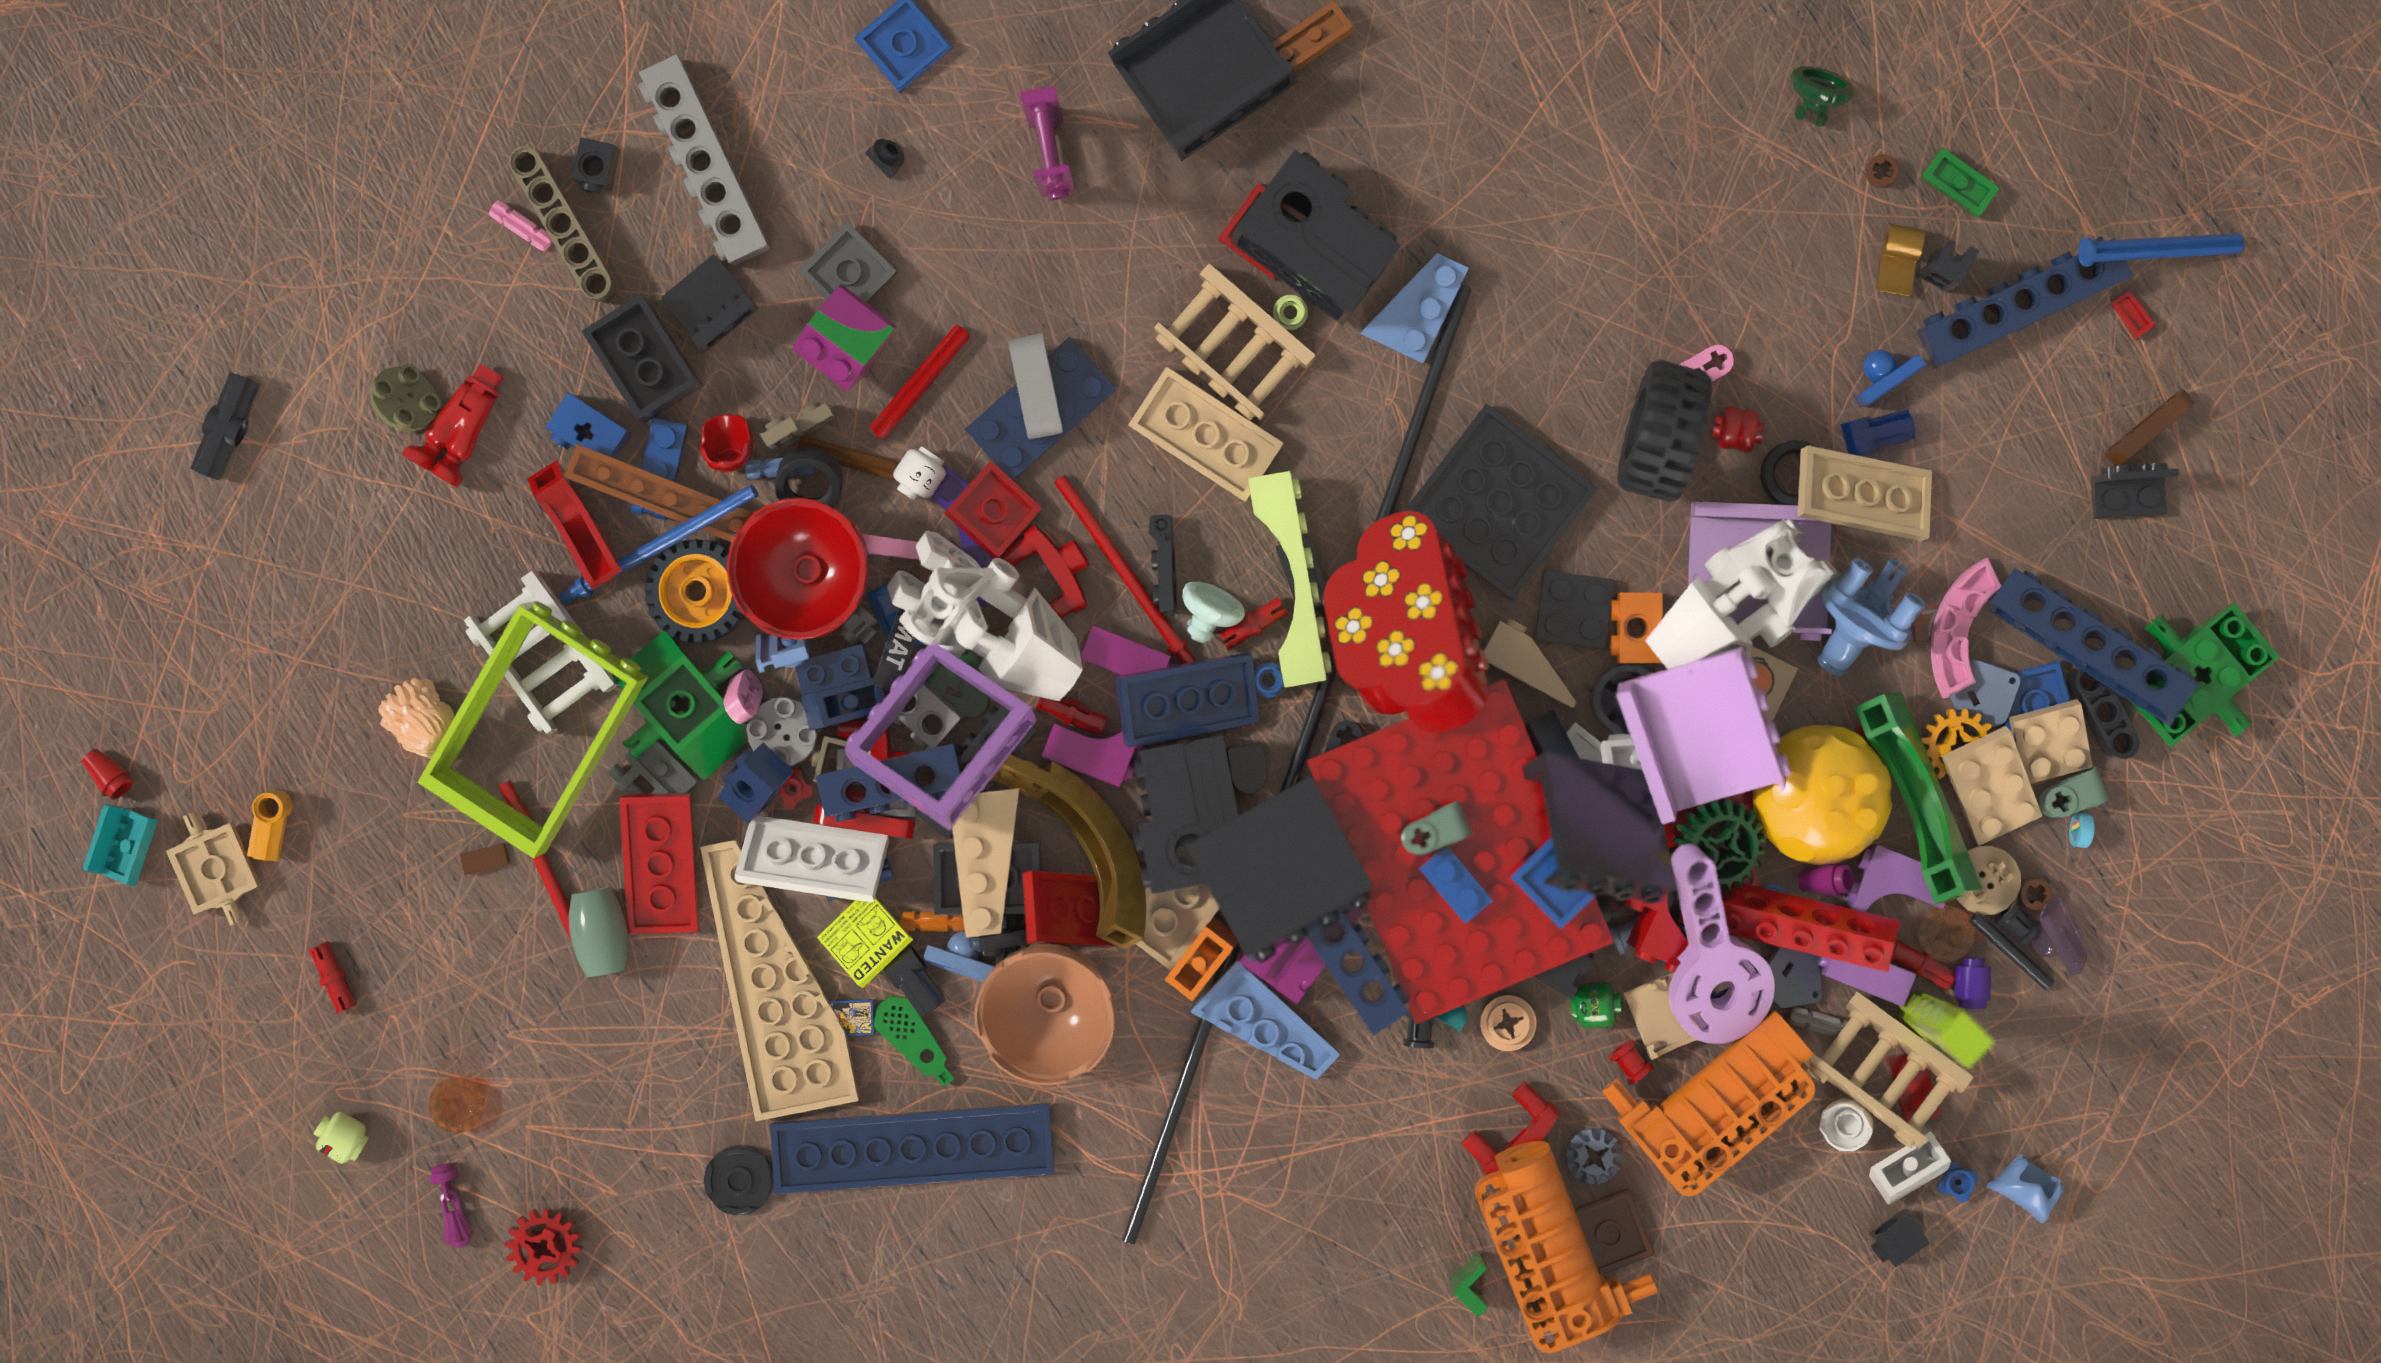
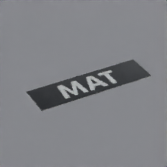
M902 608L898 610L872 683L889 692L893 682L899 676L905 675L917 638L910 634L899 620L906 611Z

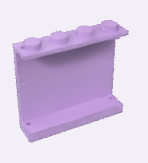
M1693 502L1691 503L1688 587L1697 576L1704 584L1713 578L1704 565L1717 552L1727 546L1732 548L1782 519L1785 521L1788 519L1795 520L1806 533L1805 537L1797 544L1804 555L1809 558L1813 557L1819 562L1821 560L1830 562L1831 523L1797 517L1798 506ZM1821 592L1807 601L1793 622L1795 630L1792 633H1800V640L1821 641V634H1831L1832 629H1827L1828 609L1822 601ZM1749 594L1736 605L1737 608L1729 614V617L1738 625L1769 601L1767 598L1754 599Z
M1743 647L1626 681L1618 686L1616 695L1662 824L1676 821L1677 811L1774 783L1779 784L1781 791L1786 789L1787 777L1791 776L1789 762L1786 755H1779L1776 744L1780 743L1779 733L1774 722L1768 723L1765 711L1769 710L1768 701L1763 689L1757 691L1753 679L1758 677L1757 669L1753 658H1746Z

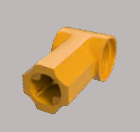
M272 790L262 793L254 799L252 804L254 819L247 856L264 861L280 860L286 821L293 808L291 797L286 792ZM269 798L274 799L278 803L279 810L276 816L270 814L266 808Z

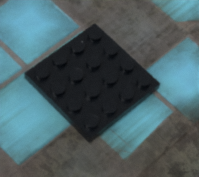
M1486 403L1404 511L1419 512L1428 517L1445 539L1451 543L1458 556L1463 558L1467 567L1509 599L1513 600L1598 488Z

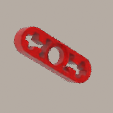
M816 805L814 823L913 839L916 824L914 820L881 816L880 814L870 815L862 811H855L857 818L836 822L834 816H824L822 805Z

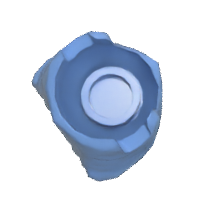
M2022 1154L2016 1157L1999 1176L1995 1177L1986 1186L2026 1209L2040 1224L2048 1220L2049 1214L2064 1191V1186L2060 1179L2044 1172Z

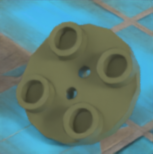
M407 364L402 367L383 370L373 380L370 388V401L376 414L387 425L399 430V432H414L426 428L434 420L437 411L441 407V399L436 394L432 384L413 365Z

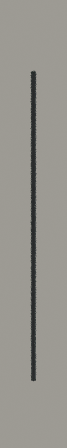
M1460 286L1451 304L1375 522L1393 514L1472 290L1467 286ZM1332 645L1329 651L1332 672L1325 673L1326 681L1318 682L1279 793L1294 786L1299 781L1337 673ZM1239 942L1217 969L1212 985L1235 961L1240 948ZM1203 1018L1199 1019L1122 1238V1241L1133 1245L1136 1243L1213 1023Z

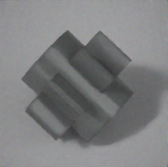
M859 603L855 611L836 630L853 646H856L860 641L868 645L878 634L873 627L879 620Z

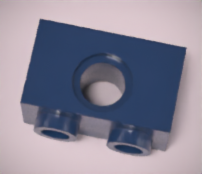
M865 644L810 657L795 667L802 696L874 678Z
M874 678L801 696L809 730L869 716L872 708L877 703L884 701L883 689L872 684Z
M764 743L753 752L749 748L746 749L734 763L736 766L722 779L726 785L718 795L748 824L772 802L794 772L791 767Z

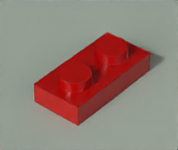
M1905 1052L1886 1057L1892 1081L1896 1079L1908 1063V1054ZM1927 1068L1917 1073L1898 1099L1903 1119L1906 1123L1910 1121L1933 1090ZM1939 1106L1928 1120L1941 1117Z

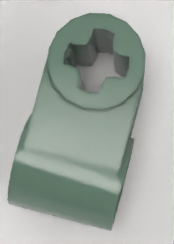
M2094 766L2045 788L2039 794L2037 803L2041 813L2045 816L2063 818L2105 803L2111 797L2098 767ZM2056 796H2061L2063 802L2059 804V808H2053L2052 806Z
M1456 801L1431 812L1429 816L1409 824L1402 832L1401 839L1407 851L1422 855L1462 840L1474 834L1460 802ZM1416 828L1419 832H1426L1428 838L1423 840L1425 845L1423 848L1419 844H1411L1410 839L1415 836L1413 830Z

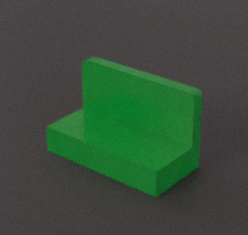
M1479 1252L1449 1280L1453 1293L1478 1318L1488 1309L1484 1296L1472 1285L1488 1268L1484 1257Z

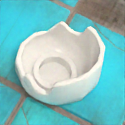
M1847 1098L1830 1103L1823 1110L1819 1129L1828 1144L1839 1151H1855L1865 1146L1871 1138L1874 1127L1870 1112L1853 1099Z

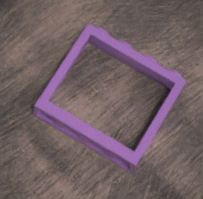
M938 644L928 645L926 649L919 650L913 659L912 666L905 675L899 676L893 682L890 693L884 701L877 703L872 708L868 721L860 730H856L851 734L844 751L851 763L950 831L1037 719L1029 705ZM940 663L1011 712L942 799L937 802L869 755L868 752Z

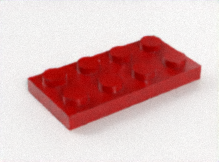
M692 794L621 795L619 797L628 934L698 932L700 926Z

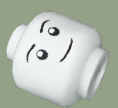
M922 446L919 450H908L893 473L894 478L900 483L897 490L912 500H915L918 495L923 498H930L946 475L942 467L944 461Z

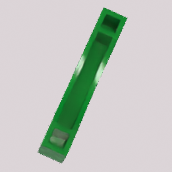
M1902 692L1882 694L1854 707L1867 740L1890 770L1906 802L1918 839L1921 871L1934 903L1940 904L1953 901L1982 889L1983 887Z

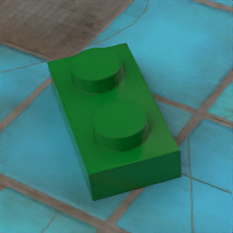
M1943 147L1938 151L1920 177L1975 218L1981 216L2000 189Z

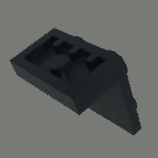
M715 255L709 257L662 296V301L692 336L691 340L705 353L759 309Z
M2167 463L2136 466V471L2133 472L2132 465L2101 468V475L2091 477L2093 519L2167 514L2165 478L2179 476L2178 469H2168Z

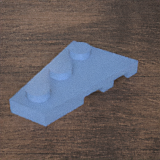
M1436 253L1360 334L1424 363L1469 268Z

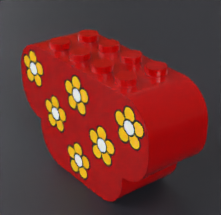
M1399 512L1382 518L1368 527L1358 543L1357 560L1340 567L1327 582L1324 591V606L1337 670L1345 682L1360 692L1364 702L1372 710L1384 715L1407 712L1411 721L1420 729L1439 733L1463 726L1472 721L1481 712L1488 695L1484 670H1487L1489 665L1484 651L1479 649L1477 639L1482 638V633L1477 620L1472 617L1471 608L1475 607V602L1470 589L1465 585L1464 578L1468 577L1466 564L1432 521L1419 512Z

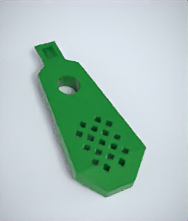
M890 995L876 1007L874 1028L925 1076L934 1075L943 1087L955 1079L945 1068L947 1057L907 997ZM925 1049L931 1050L934 1054L933 1060L929 1062L924 1061L921 1058V1052Z

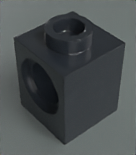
M580 137L572 179L581 184L580 190L595 194H601L602 189L612 191L620 149L614 144ZM595 159H601L604 165L602 172L597 176H589L587 170L589 163Z
M1901 1210L1869 1233L1875 1241L1870 1246L1882 1263L1888 1260L1895 1268L1930 1244L1913 1218L1905 1210Z

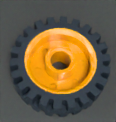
M695 539L678 542L662 551L663 553L656 557L653 561L654 564L649 568L646 575L648 576L647 581L644 584V590L646 591L645 603L649 608L648 612L651 618L655 620L657 626L668 635L689 643L711 642L733 631L745 615L735 603L728 584L727 560L729 549L712 541ZM697 581L702 582L706 587V595L700 601H694L689 594L691 585Z

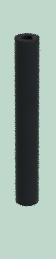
M1977 911L1969 918V922L2040 987L2047 990L2053 985L2054 979L1981 913Z

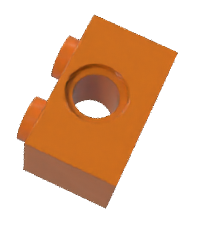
M1616 593V600H1611L1610 618L1611 621H1616V635H1611L1610 654L1611 656H1616V663H1662L1648 645L1646 639L1662 621L1663 593ZM1633 618L1640 619L1645 626L1644 633L1639 638H1633L1627 632V624Z
M1213 917L1171 970L1165 981L1193 1001L1238 943L1234 933Z

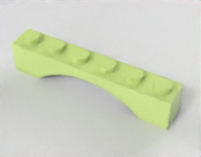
M1290 471L1248 478L1254 515L1271 530L1280 542L1289 560L1294 578L1295 605L1293 620L1287 638L1278 652L1284 688L1326 681L1325 673L1332 672L1329 652H1322L1319 638H1325L1326 635L1323 618L1315 617L1313 604L1320 603L1317 583H1310L1307 569L1314 568L1310 547L1303 548L1301 534L1308 532L1304 512L1297 513L1295 499L1302 498L1298 478L1291 479Z

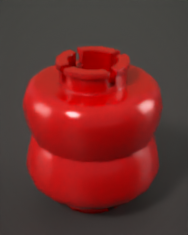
M1727 406L1724 409L1723 416L1716 414L1714 425H1719V427H1713L1712 437H1719L1718 446L1721 449H1736L1744 453H1750L1753 451L1754 443H1759L1760 445L1762 443L1763 434H1758V432H1764L1765 422H1758L1759 413L1756 410H1741L1733 406Z

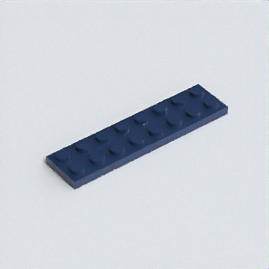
M1050 1103L773 1122L770 1124L775 1194L1050 1175L1055 1173Z

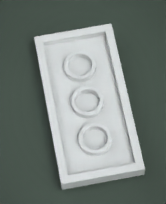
M757 816L748 825L735 872L736 882L874 903L889 844L888 835Z

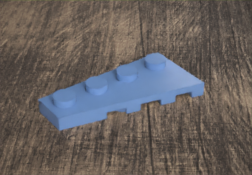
M1238 959L1231 964L1189 1010L1192 1014L1213 1023L1218 1028L1239 1037L1259 1050L1267 1052L1315 1080L1340 1056V1053L1248 968L1239 963Z

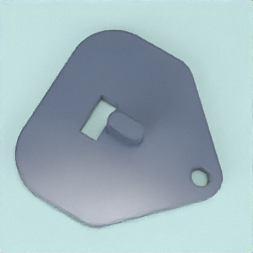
M1974 659L1970 661L1976 683L1949 697L1958 715L1961 708L1968 709V718L1974 713H1979L1982 715L1979 724L1988 722L1992 725L1990 728L1992 729L2003 724L2008 719L2021 683V678L2015 672ZM2013 677L2016 679V682L2011 683L2009 679ZM1974 690L1980 704L1974 705L1968 692ZM1963 723L1967 729L1976 732L1970 725Z
M1777 946L1767 962L1772 970L1775 982L1772 1002L1780 1008L1819 1002L1822 998L1818 955ZM1790 963V968L1788 970H1784L1787 964Z

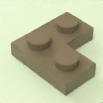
M816 402L801 411L802 417L794 420L792 417L785 419L784 416L772 420L765 426L767 431L760 435L768 448L779 453L798 442L802 436L812 434L836 420L837 417L831 406L827 403L820 405L819 402Z

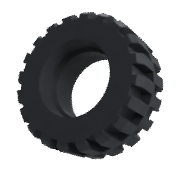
M1664 360L1653 361L1647 367L1635 397L1621 449L1617 479L1618 484L1623 490L1667 502L1678 500L1681 497L1698 457L1711 405L1713 381L1706 371Z

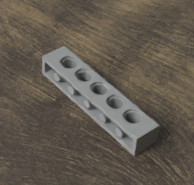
M676 54L640 71L639 74L643 82L639 83L638 87L646 103L653 101L658 114L653 116L660 133L662 135L668 133L673 145L668 147L670 155L677 167L683 165L688 177L683 179V182L692 198L698 196L703 207V209L698 211L705 228L707 230L713 228L718 240L713 242V245L721 261L728 260L732 266H736L770 250L769 242L682 59ZM671 91L680 92V102L676 106L666 107L664 105V98L667 93ZM688 122L694 123L696 127L694 135L689 139H681L679 136L680 127ZM701 154H708L711 158L709 167L703 171L695 170L694 161L696 157ZM718 185L724 186L726 190L724 199L717 203L710 202V190ZM731 217H738L741 221L738 232L726 234L724 231L725 221Z

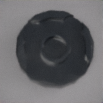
M741 1144L726 1147L715 1154L706 1167L703 1180L706 1195L724 1213L736 1216L751 1214L763 1206L772 1194L774 1185L772 1165L767 1157L754 1147Z

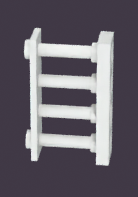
M530 571L521 578L525 585L522 589L523 593L481 623L475 616H469L464 620L469 627L465 631L470 640L477 647L482 645L489 656L496 646L490 634L509 621L521 604L534 601L541 602L552 609L553 613L551 615L562 622L567 620L576 624L538 571ZM537 625L528 634L515 659L550 633ZM568 644L563 645L564 650L523 680L512 665L505 674V678L531 712L527 717L539 732L544 730L546 734L557 731L558 728L552 721V718L592 689L597 691L600 688L602 692H610L618 686L611 672ZM580 660L587 670L584 673L585 678L543 708L531 691L571 661L577 662Z

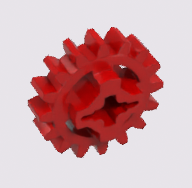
M549 1207L543 1210L542 1216L539 1215L536 1209H533L529 1212L530 1220L522 1215L517 1219L520 1228L512 1226L509 1229L508 1233L514 1239L506 1241L504 1246L513 1249V1252L506 1257V1260L516 1261L517 1265L512 1270L514 1273L521 1270L526 1272L523 1281L527 1282L535 1276L537 1285L541 1286L545 1282L546 1277H548L549 1281L555 1284L559 1280L558 1273L565 1278L571 1273L567 1265L575 1267L579 1263V1260L573 1254L580 1253L583 1250V1246L575 1244V1240L582 1234L581 1232L572 1233L570 1228L574 1225V1220H570L567 1223L562 1221L564 1217L563 1211H560L553 1217ZM537 1224H547L546 1228L539 1232L528 1229ZM560 1232L565 1239L566 1246L562 1245L559 1237ZM543 1239L548 1242L547 1248L549 1250L545 1253L540 1251L541 1245L539 1243ZM522 1247L526 1248L528 1261L523 1254ZM548 1261H551L555 1264L557 1262L559 1263V1265L553 1268H541V1266Z

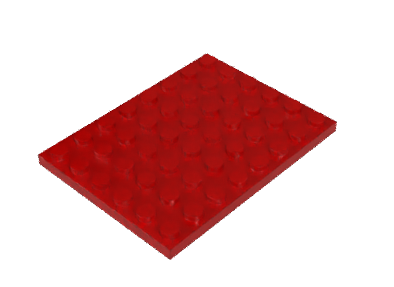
M1505 679L1487 685L1488 695L1483 709L1472 721L1463 726L1445 732L1432 733L1420 729L1410 718H1407L1306 760L1321 795L1375 889L1376 893L1370 896L1372 901L1366 906L1397 981L1410 1000L1407 1002L1415 1024L1614 943L1595 897L1560 929L1510 877L1551 837L1542 784L1541 782L1525 780L1523 766L1535 759L1537 755ZM1456 801L1460 802L1474 834L1447 846L1492 899L1488 906L1466 924L1419 869L1421 865L1444 846L1426 854H1413L1405 849L1401 839L1402 832L1409 824L1429 816L1431 812ZM1416 828L1413 830L1415 836L1410 839L1411 844H1419L1423 848L1425 846L1423 840L1428 838L1426 832H1419Z

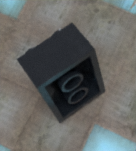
M641 293L581 331L636 419L640 422L646 423L703 386L651 302Z
M1013 841L1004 914H1025L1023 873L1042 871L1041 841ZM936 842L933 844L934 915H963L954 842Z

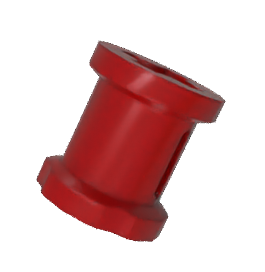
M1633 1039L1622 1043L1608 1056L1611 1062L1615 1061L1626 1075L1625 1081L1629 1086L1641 1080L1654 1068L1650 1062L1646 1063L1634 1047L1636 1043Z

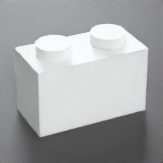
M1931 1131L1924 1135L1928 1140L1920 1149L1915 1145L1912 1148L1905 1146L1871 1167L1869 1177L1888 1206L1948 1170L1951 1160Z

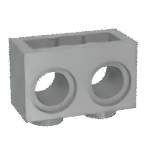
M925 681L915 693L916 706L914 709L907 710L903 708L893 722L899 726L904 723L913 731L910 736L917 744L924 749H927L928 746L933 749L939 747L966 716L932 685ZM930 714H935L942 720L943 726L939 733H932L926 726V720Z

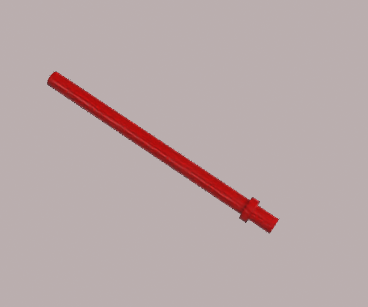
M1066 475L1054 481V484L1169 645L1168 652L1171 656L1175 654L1181 664L1197 662L1186 647L1188 645L1186 639L1181 640L1164 614L1159 612V607L1154 606L1153 599Z

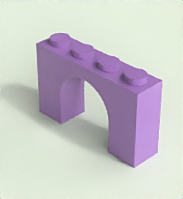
M1873 843L1870 844L1869 849L1865 848L1861 852L1857 862L1860 872L1856 882L1853 881L1852 891L1844 894V900L1848 901L1845 908L1866 912L1869 906L1880 897L1894 893L1906 894L1942 909L1945 905V902L1940 904L1934 903L1921 871V862ZM1819 956L1818 965L1821 966V974L1902 1007L1905 1005L1917 975L1893 964H1890L1888 972L1822 956Z

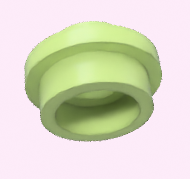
M1296 295L1281 297L1273 308L1274 320L1286 330L1300 328L1308 316L1306 303ZM1286 307H1294L1297 310V316L1293 319H1287L1283 313Z

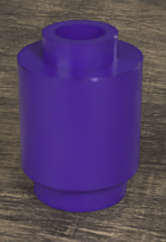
M1965 957L1963 958V964H1956L1955 998L1958 999L1959 1008H1987V1000H1991L1992 966L1984 965V958Z

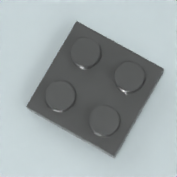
M848 222L798 270L826 300L842 284L866 303L898 273Z

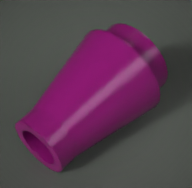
M1840 862L1808 871H1800L1798 874V887L1802 892L1842 897L1845 893L1852 891L1853 873L1848 865H1842Z

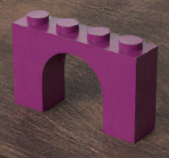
M1092 626L1080 656L1081 659L1111 670L1120 676L1175 666L1169 663L1171 656L1095 626ZM1055 723L1041 757L1120 787L1123 781L1129 783L1132 778L1135 764L1131 759L1135 748L1142 750L1144 745L1124 746L1122 731L1108 738H1093Z

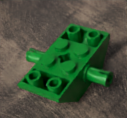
M2236 603L2228 605L2196 625L2183 637L2177 634L2163 614L2153 618V623H2147L2144 629L2151 634L2164 650L2161 654L2163 662L2174 669L2176 666L2181 667L2191 673L2193 677L2197 675L2194 669H2201L2202 672L2201 680L2195 681L2198 683L2195 693L2171 727L2134 704L2169 747L2174 746L2213 713H2216L2234 736L2244 732L2243 727L2249 728L2253 722L2247 718L2233 701L2234 695L2280 656ZM2153 676L2146 679L2147 685L2152 689L2158 690L2165 687L2163 680L2159 677Z
M662 631L630 659L640 666L641 670L639 672L648 677L633 703L645 717L646 723L628 739L622 742L626 749L630 750L640 741L630 751L638 759L657 740H665L675 753L703 781L748 743L746 730L748 724L746 722L738 724L731 719L724 706V696L719 692L721 691L720 686L739 669L743 668L742 664L735 660L725 668L736 658L728 650L706 671L704 669L700 670L678 643L665 631ZM612 674V677L623 690L627 683ZM679 696L684 699L689 697L690 702L688 706L690 709L688 712L679 711L677 713L675 710L678 706L676 699Z

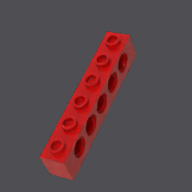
M1731 883L1730 893L1722 891L1719 887L1728 934L1884 972L1889 971L1900 920L1744 883L1743 888H1738ZM1703 894L1699 895L1696 900L1700 899ZM1680 909L1678 922L1684 923L1682 911Z

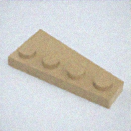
M1020 788L979 793L952 827L966 938L1002 933Z

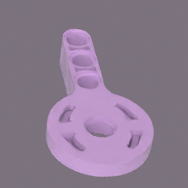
M1685 844L1674 852L1672 867L1689 944L1685 951L1677 958L1681 964L1676 969L1670 983L1669 1005L1676 1021L1693 1038L1711 1044L1728 1043L1750 1033L1765 1018L1774 998V976L1768 963L1755 949L1741 942L1737 937L1729 936L1715 866L1697 846ZM1697 862L1696 866L1690 869V867ZM1703 894L1700 899L1696 900L1699 895ZM1729 981V989L1722 997L1710 998L1715 986L1721 982Z

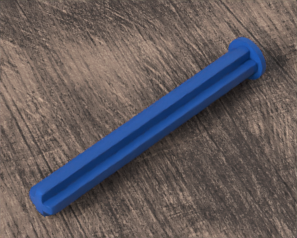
M2239 233L2093 241L2091 238H2083L2078 246V257L2083 266H2091L2094 262L2237 254L2244 250L2245 245L2243 243L2244 237Z

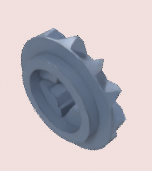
M1590 1128L1579 1132L1572 1138L1567 1148L1566 1160L1570 1171L1577 1179L1583 1183L1599 1185L1613 1179L1614 1175L1621 1168L1623 1153L1619 1142L1611 1133L1603 1129ZM1585 1145H1588L1595 1151L1603 1150L1607 1147L1600 1157L1604 1168L1601 1169L1594 1162L1582 1166L1589 1158Z

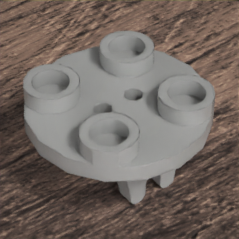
M788 697L773 698L761 704L757 715L750 719L746 728L748 742L753 751L764 743L788 766H793L805 760L813 751L818 737L817 729L809 730L803 704ZM777 723L781 725L780 730H777L775 728V725ZM786 734L790 736L789 741L784 740Z

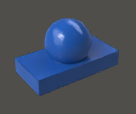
M1886 350L1872 351L1865 357L1863 371L1873 384L1854 397L1861 407L1868 406L1924 368L1925 363L1918 354L1897 367L1896 358Z

